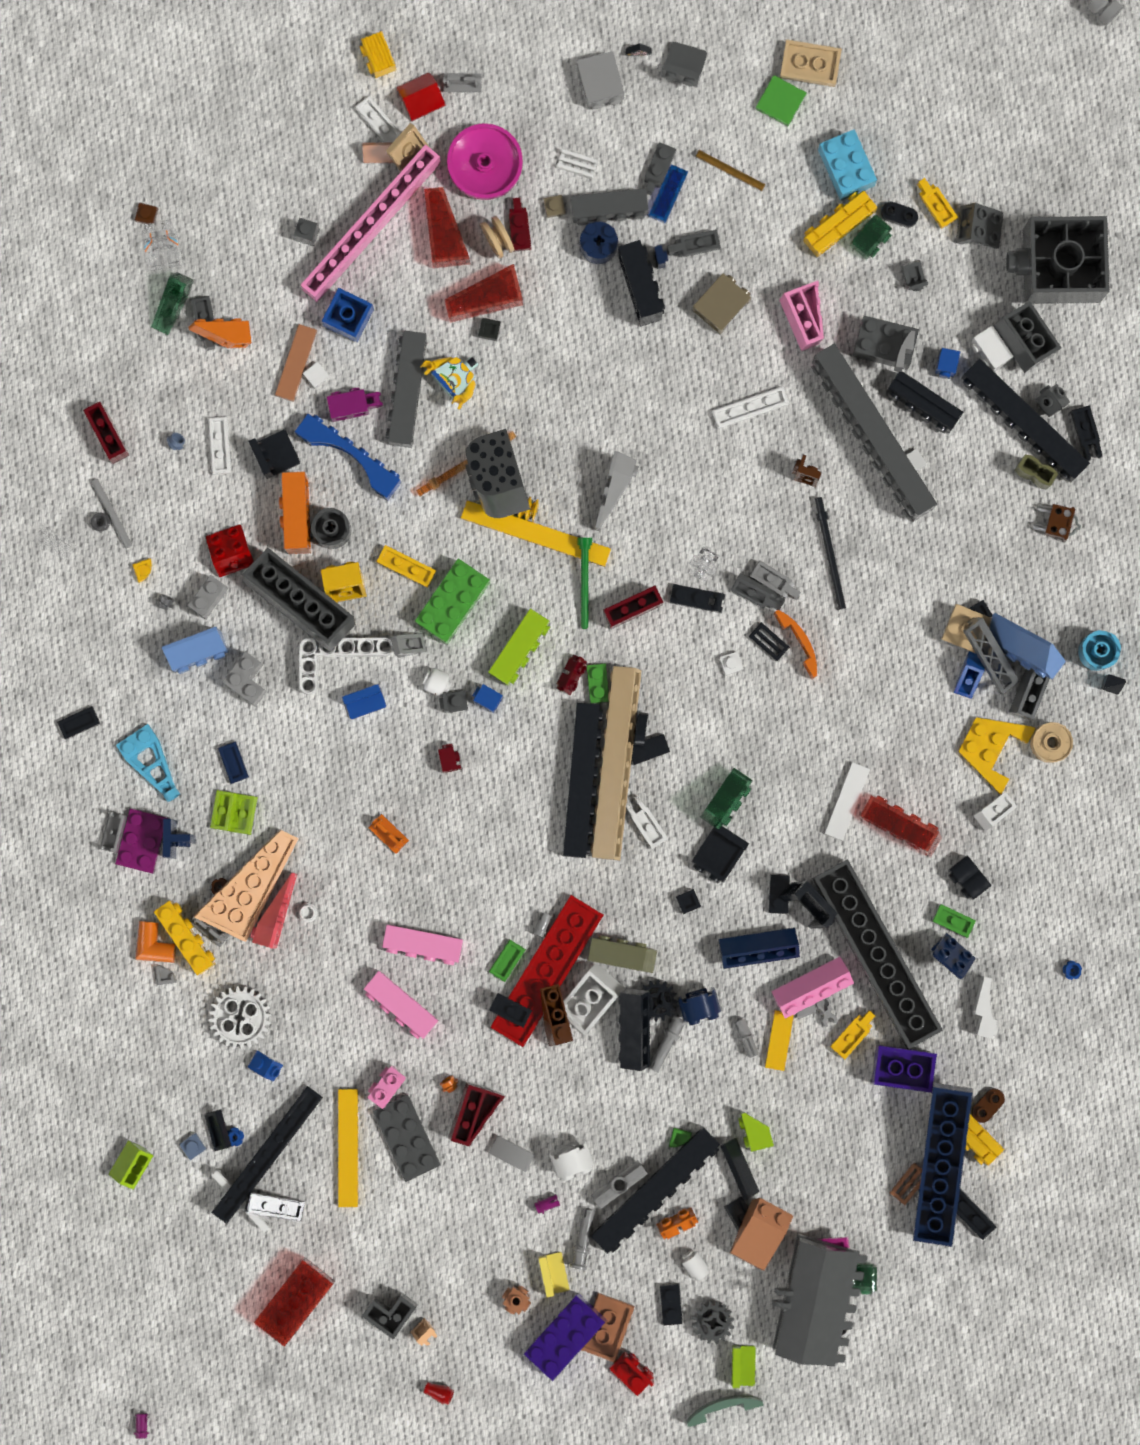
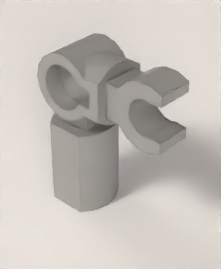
M825 998L796 1013L797 1018L800 1019L816 1013V1010L819 1009L820 1014H823L822 1023L825 1027H828V1018H833L834 1023H837V1017L831 1013L833 1009L829 998Z

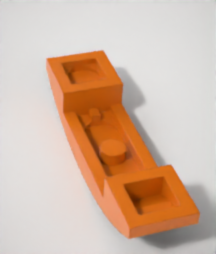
M780 610L775 611L774 615L782 629L790 627L806 653L808 659L803 662V665L811 679H814L817 676V662L807 635L790 616Z

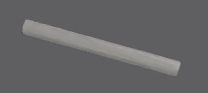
M94 479L91 483L126 549L131 547L132 543L99 480Z

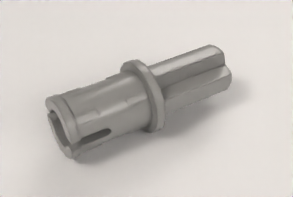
M746 1018L735 1022L734 1024L740 1036L739 1041L743 1042L748 1057L757 1056L758 1050L752 1038L754 1034H751Z

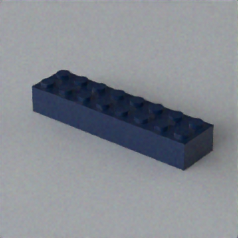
M933 1082L913 1241L953 1246L973 1088Z

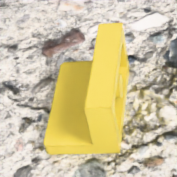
M558 1252L539 1256L546 1297H552L556 1293L569 1291L562 1253Z

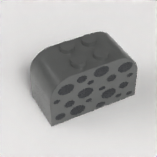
M507 430L496 431L471 441L466 449L468 464L465 465L469 476L471 489L474 490L476 502L480 501L485 514L493 518H503L530 510Z

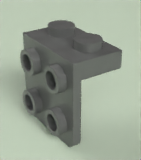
M672 42L666 62H664L661 77L669 81L683 83L686 86L698 87L707 52L682 43Z

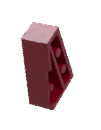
M466 1082L448 1139L469 1147L484 1127L486 1121L492 1116L497 1106L506 1096L502 1093Z

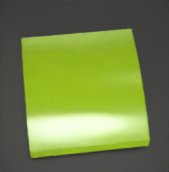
M217 790L210 828L251 835L258 797Z

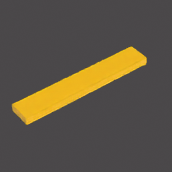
M338 1089V1207H358V1089Z

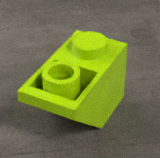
M741 1112V1117L738 1118L740 1128L745 1129L746 1136L743 1137L745 1147L750 1148L751 1152L773 1147L774 1144L769 1127L747 1113Z

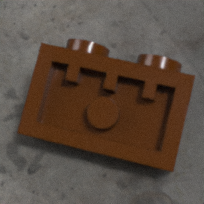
M803 455L801 459L797 458L792 472L795 475L794 481L816 487L821 472L814 466H804L806 455Z

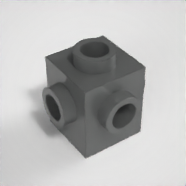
M1058 384L1052 387L1046 386L1040 391L1041 395L1036 398L1039 407L1045 411L1048 417L1056 414L1070 403L1065 391Z

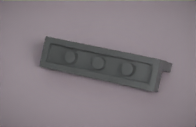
M973 617L968 621L969 626L963 632L998 692L1004 694L1020 681L984 619ZM971 631L974 632V634H975V636L977 637V639H975V638L973 637ZM1000 680H1002L1003 684L1005 685L1004 687H1002Z

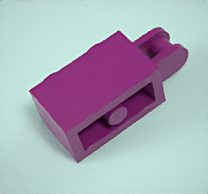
M352 388L346 393L337 391L331 393V396H327L332 422L370 415L369 409L383 406V403L380 402V392L365 394L364 389L360 390V388ZM372 398L373 403L367 404V399Z

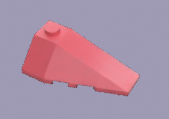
M291 873L258 922L257 927H253L251 932L252 943L277 949L297 874Z

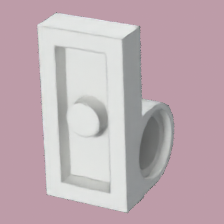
M1004 792L973 816L984 831H987L1017 808L1007 792Z

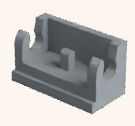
M109 812L100 846L101 850L113 853L119 852L128 816Z

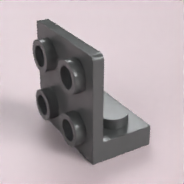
M978 203L960 206L956 243L963 245L976 242L998 249L1000 247L1003 212Z

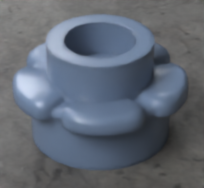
M172 433L171 436L167 437L168 446L173 450H182L185 439L179 433Z

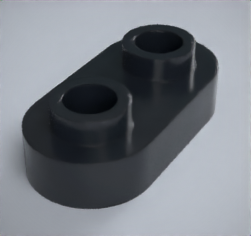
M887 202L881 209V216L884 220L906 228L913 227L918 221V213L915 209L895 202ZM892 208L894 213H889L888 209ZM910 214L912 219H907L906 215Z

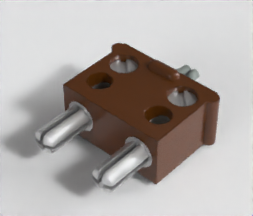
M1039 504L1038 511L1049 513L1050 515L1047 525L1034 523L1033 529L1043 531L1045 536L1060 539L1063 542H1066L1069 536L1074 535L1077 530H1080L1081 525L1078 523V517L1074 515L1075 507L1068 508L1056 504L1048 507ZM1075 518L1077 527L1070 533L1072 521Z

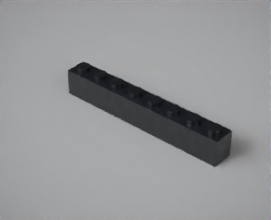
M980 358L962 376L963 384L968 389H973L980 401L983 403L987 402L995 415H1001L1005 419L1004 423L1009 428H1014L1021 440L1024 442L1028 441L1036 454H1042L1049 466L1055 467L1060 471L1059 475L1062 479L1072 482L1090 464Z
M577 703L563 857L586 859V854L590 855L591 843H588V835L592 836L593 824H589L590 816H594L595 805H591V798L596 796V786H593V778H597L598 767L594 765L595 759H599L600 748L596 747V742L601 740L602 730L598 728V721H602L603 709H600L599 704Z
M702 1127L591 1234V1237L607 1254L610 1251L614 1253L621 1246L619 1242L624 1237L628 1239L635 1232L634 1228L638 1224L643 1225L649 1219L647 1215L652 1210L656 1212L663 1205L662 1201L666 1197L671 1198L677 1192L676 1187L680 1183L684 1185L691 1178L689 1174L695 1169L699 1171L705 1165L704 1160L708 1156L712 1158L720 1150L718 1148L720 1146L718 1141Z

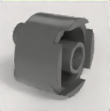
M325 508L320 510L311 523V531L316 541L322 547L337 549L348 542L351 535V525L346 515L340 510ZM329 525H333V527H336L333 529V532H330L328 530Z

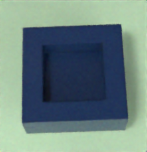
M662 245L654 246L657 268H665L668 261L667 251L662 249Z

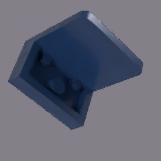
M948 933L931 948L933 957L958 979L965 977L976 959L971 952L966 950Z

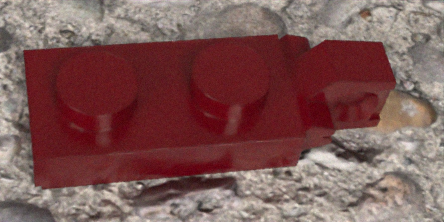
M513 198L514 209H509L513 252L532 250L528 212L526 207L521 208L520 198Z

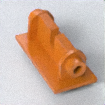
M382 814L368 827L395 854L409 841Z
M690 1207L680 1210L678 1214L672 1217L662 1219L656 1225L664 1240L680 1234L678 1230L680 1226L683 1232L695 1227L698 1220Z

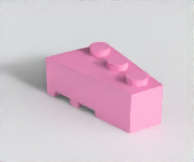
M818 281L788 291L779 299L801 351L819 345L824 339Z

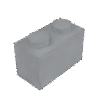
M210 575L188 606L207 619L229 588Z

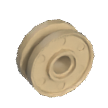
M495 215L491 217L493 227H490L485 221L480 223L492 250L500 259L504 257L502 247H505L509 253L514 251V247L503 224Z
M1049 722L1035 729L1030 738V747L1037 759L1047 763H1054L1064 760L1070 754L1073 748V738L1071 732L1064 725ZM1050 737L1056 742L1053 748L1047 744V740Z

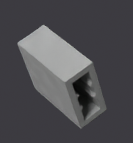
M613 51L577 60V70L588 108L600 109L604 104L611 103V105L622 102L625 93Z

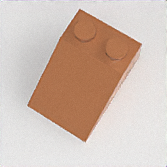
M762 1198L751 1200L729 1253L764 1271L786 1235L794 1215Z

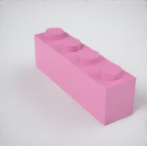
M387 925L382 947L387 948L386 952L397 954L398 951H403L405 956L416 958L418 954L423 955L424 960L435 962L436 958L443 959L444 964L454 965L455 962L460 960L463 939Z
M838 957L771 992L784 1018H787L854 984L843 960L841 957Z
M378 971L364 988L367 991L365 995L373 1002L375 1000L381 1003L380 1008L387 1014L392 1012L396 1016L395 1020L401 1026L406 1024L411 1028L409 1032L417 1039L420 1037L424 1039L439 1021L381 971Z

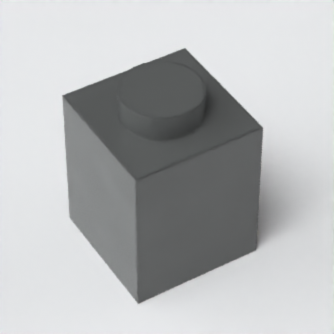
M299 218L294 233L295 240L314 247L319 233L318 223Z

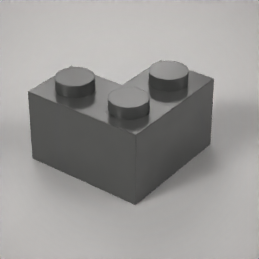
M402 1293L390 1309L375 1297L362 1317L394 1340L418 1304Z

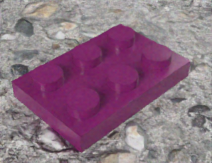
M130 808L115 864L154 874L163 840V819L168 818Z

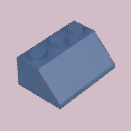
M217 627L162 647L172 671L179 674L189 671L191 666L196 665L200 667L206 665L209 659H222L225 657V653L229 652L222 632Z

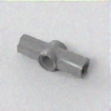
M637 1160L619 1175L614 1176L611 1181L591 1196L600 1209H602L619 1195L625 1193L631 1186L648 1175V1173ZM616 1180H623L625 1187L621 1190L614 1187Z

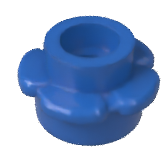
M1068 961L1063 966V973H1065L1067 979H1078L1081 976L1082 967L1079 963Z
M236 1127L231 1128L228 1131L231 1145H241L244 1133Z

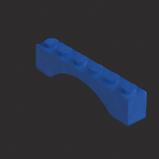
M307 414L295 430L296 435L311 446L333 447L352 456L366 471L372 490L388 501L401 484L400 475L392 469L388 471L383 468L385 465L378 459L372 460L368 457L369 453L360 447L358 450L353 446L354 442L346 436L344 438L338 435L339 432L331 425L326 427L322 424L323 420L317 415L311 416Z

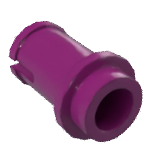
M556 1194L543 1200L538 1199V1202L534 1203L538 1214H545V1211L560 1206Z
M148 1413L135 1414L136 1431L133 1434L136 1439L147 1438V1434H149V1431H147Z

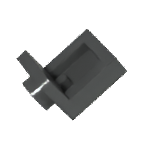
M920 260L901 265L904 281L908 289L919 291L924 289L923 286L928 285Z

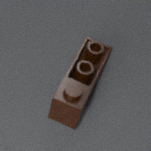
M559 984L540 989L544 1029L549 1047L573 1041Z

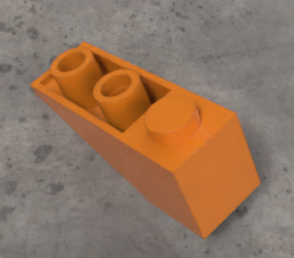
M241 318L231 319L230 321L214 319L210 322H206L205 319H197L188 327L190 331L226 348H246L252 343L249 321H242Z

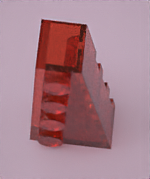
M444 188L424 189L433 268L470 265L468 252Z
M514 264L446 298L445 305L450 323L522 306L523 299Z
M871 795L860 815L861 818L885 832L886 830L889 831L890 835L899 840H906V843L914 849L919 850L921 848L926 852L925 855L931 858L942 839L940 832L937 831L939 828L931 823L926 825L920 822L921 818L912 813L910 816L903 813L904 809L895 804L893 807L888 805L887 800L877 795L875 798Z

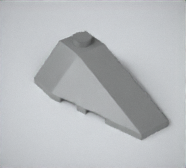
M614 451L608 482L605 486L603 501L595 526L596 531L600 530L629 486L632 476H637L639 466H636V460L618 451Z

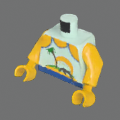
M472 356L464 363L458 357H446L433 361L426 360L420 366V368H427L424 372L425 375L431 372L432 377L453 399L451 404L454 402L459 403L457 409L460 410L463 404L473 396L476 384L475 376L471 371L478 366V363Z

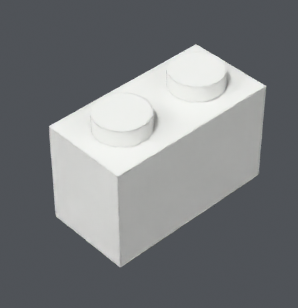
M993 325L975 336L971 341L973 351L976 354H980L983 358L982 361L993 371H996L1014 357Z

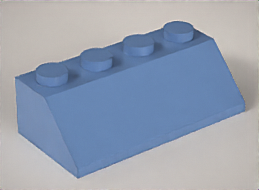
M994 612L992 615L990 631L1002 652L1006 654V657L1013 662H1016V660L1021 662L1020 664L1027 670L1032 668L1042 678L1046 676L1053 679L1066 662L1051 642Z

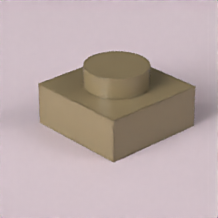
M562 195L543 198L547 218L566 215Z

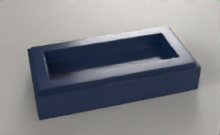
M236 741L218 748L231 784L250 778Z

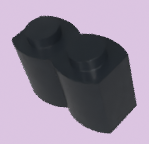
M968 855L948 869L950 872L948 877L954 884L958 883L962 887L960 891L966 899L974 900L992 886Z

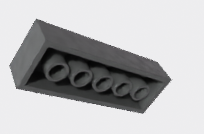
M269 548L242 574L246 585L329 652L356 625L352 614Z

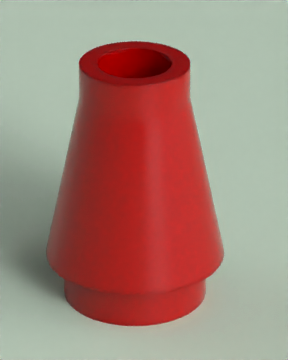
M427 1382L424 1394L429 1395L442 1405H449L454 1390L450 1389V1386Z

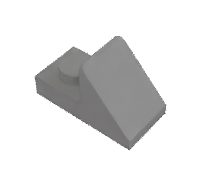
M423 633L391 637L394 654L398 658L427 652Z

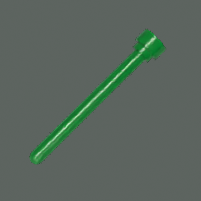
M577 538V545L581 549V628L585 630L588 628L589 549L592 546V538Z

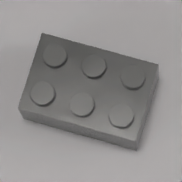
M1030 301L1003 316L993 325L1024 373L1051 358L1062 348Z
M864 315L861 320L853 357L894 367L898 352L911 331H915V348L919 329ZM914 348L911 354H905L903 368L905 370H908L910 367Z

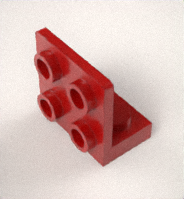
M241 524L205 537L219 578L248 568L254 562Z
M624 1351L609 1369L636 1396H639L648 1385L653 1387L655 1384L653 1372L647 1366L641 1367L639 1359L632 1352L628 1354Z

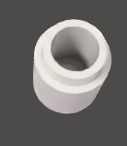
M691 1250L682 1257L684 1259L681 1262L682 1265L696 1281L708 1275V1266L697 1251L692 1252Z

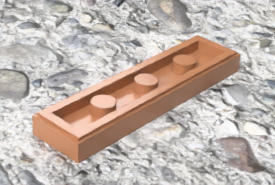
M298 325L275 394L276 397L294 402L317 334L316 329Z

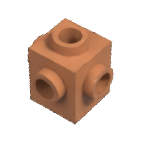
M513 1285L511 1289L508 1287L502 1296L504 1298V1309L513 1315L515 1312L517 1314H520L521 1311L526 1312L531 1304L529 1301V1291L521 1285H518V1287ZM519 1298L520 1303L516 1305L512 1300Z

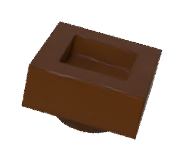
M139 202L135 222L154 227L158 207Z

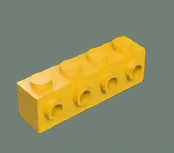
M168 901L156 909L154 913L197 976L201 975L216 965L213 961L215 957L210 950H206L202 945L204 941L199 934H195L192 930L194 926L191 921L183 917L181 914L183 910L177 902Z

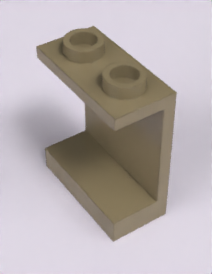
M724 273L720 275L692 308L694 313L720 335L739 311L751 301L750 292L744 287L740 288L735 284L736 280L732 276H726Z

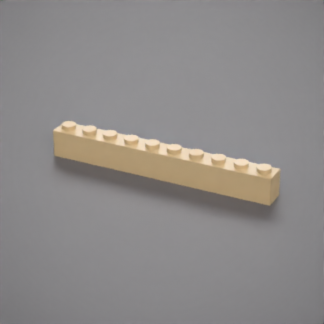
M613 666V671L610 674L612 684L611 690L608 693V700L610 702L609 709L606 711L605 746L602 749L603 763L599 771L601 781L597 789L599 799L595 807L596 823L593 826L594 842L591 845L593 858L617 861L621 859L642 670L637 668Z

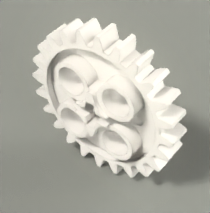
M237 986L236 992L229 988V994L223 991V998L216 997L219 1003L212 1004L215 1011H209V1013L214 1015V1018L209 1019V1022H214V1025L210 1029L217 1030L214 1037L220 1035L219 1042L226 1040V1047L233 1043V1049H236L238 1044H240L241 1049H244L247 1043L248 1047L251 1048L252 1041L259 1044L258 1037L265 1038L262 1033L263 1031L269 1032V1029L265 1026L272 1024L271 1021L267 1020V1017H271L272 1014L266 1011L271 1007L264 1006L267 999L260 1000L261 993L256 996L254 995L255 989H252L249 993L248 987H244L243 991H241L240 986ZM244 1000L245 1005L242 1016L245 1017V1020L240 1022V1032L237 1035L236 1030L239 1019H236V1015H240L241 1003ZM230 1001L237 1003V1010L235 1012H231L228 1009ZM250 1004H253L257 1009L254 1015H249L247 1012V1007ZM227 1020L232 1021L234 1024L232 1031H228L224 1027ZM247 1023L253 1027L251 1034H246L243 1030L244 1025Z

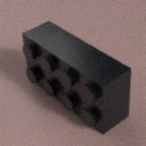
M638 240L618 246V259L641 327L661 321L665 305L663 299L658 297L659 286L656 280L653 281L654 271L651 262L647 263V248Z

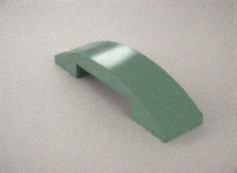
M749 1395L722 1397L703 1405L686 1421L688 1427L706 1423L705 1414L742 1403L744 1410L747 1411L764 1406L761 1398Z

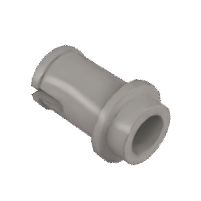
M540 912L536 927L532 929L534 930L533 934L544 938L547 935L546 931L552 916Z

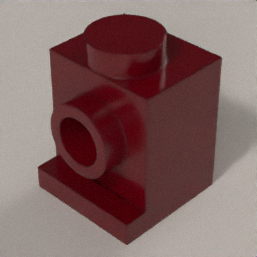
M453 743L442 745V749L438 750L442 772L448 773L462 770V766L457 765V762H460L458 750L454 751Z

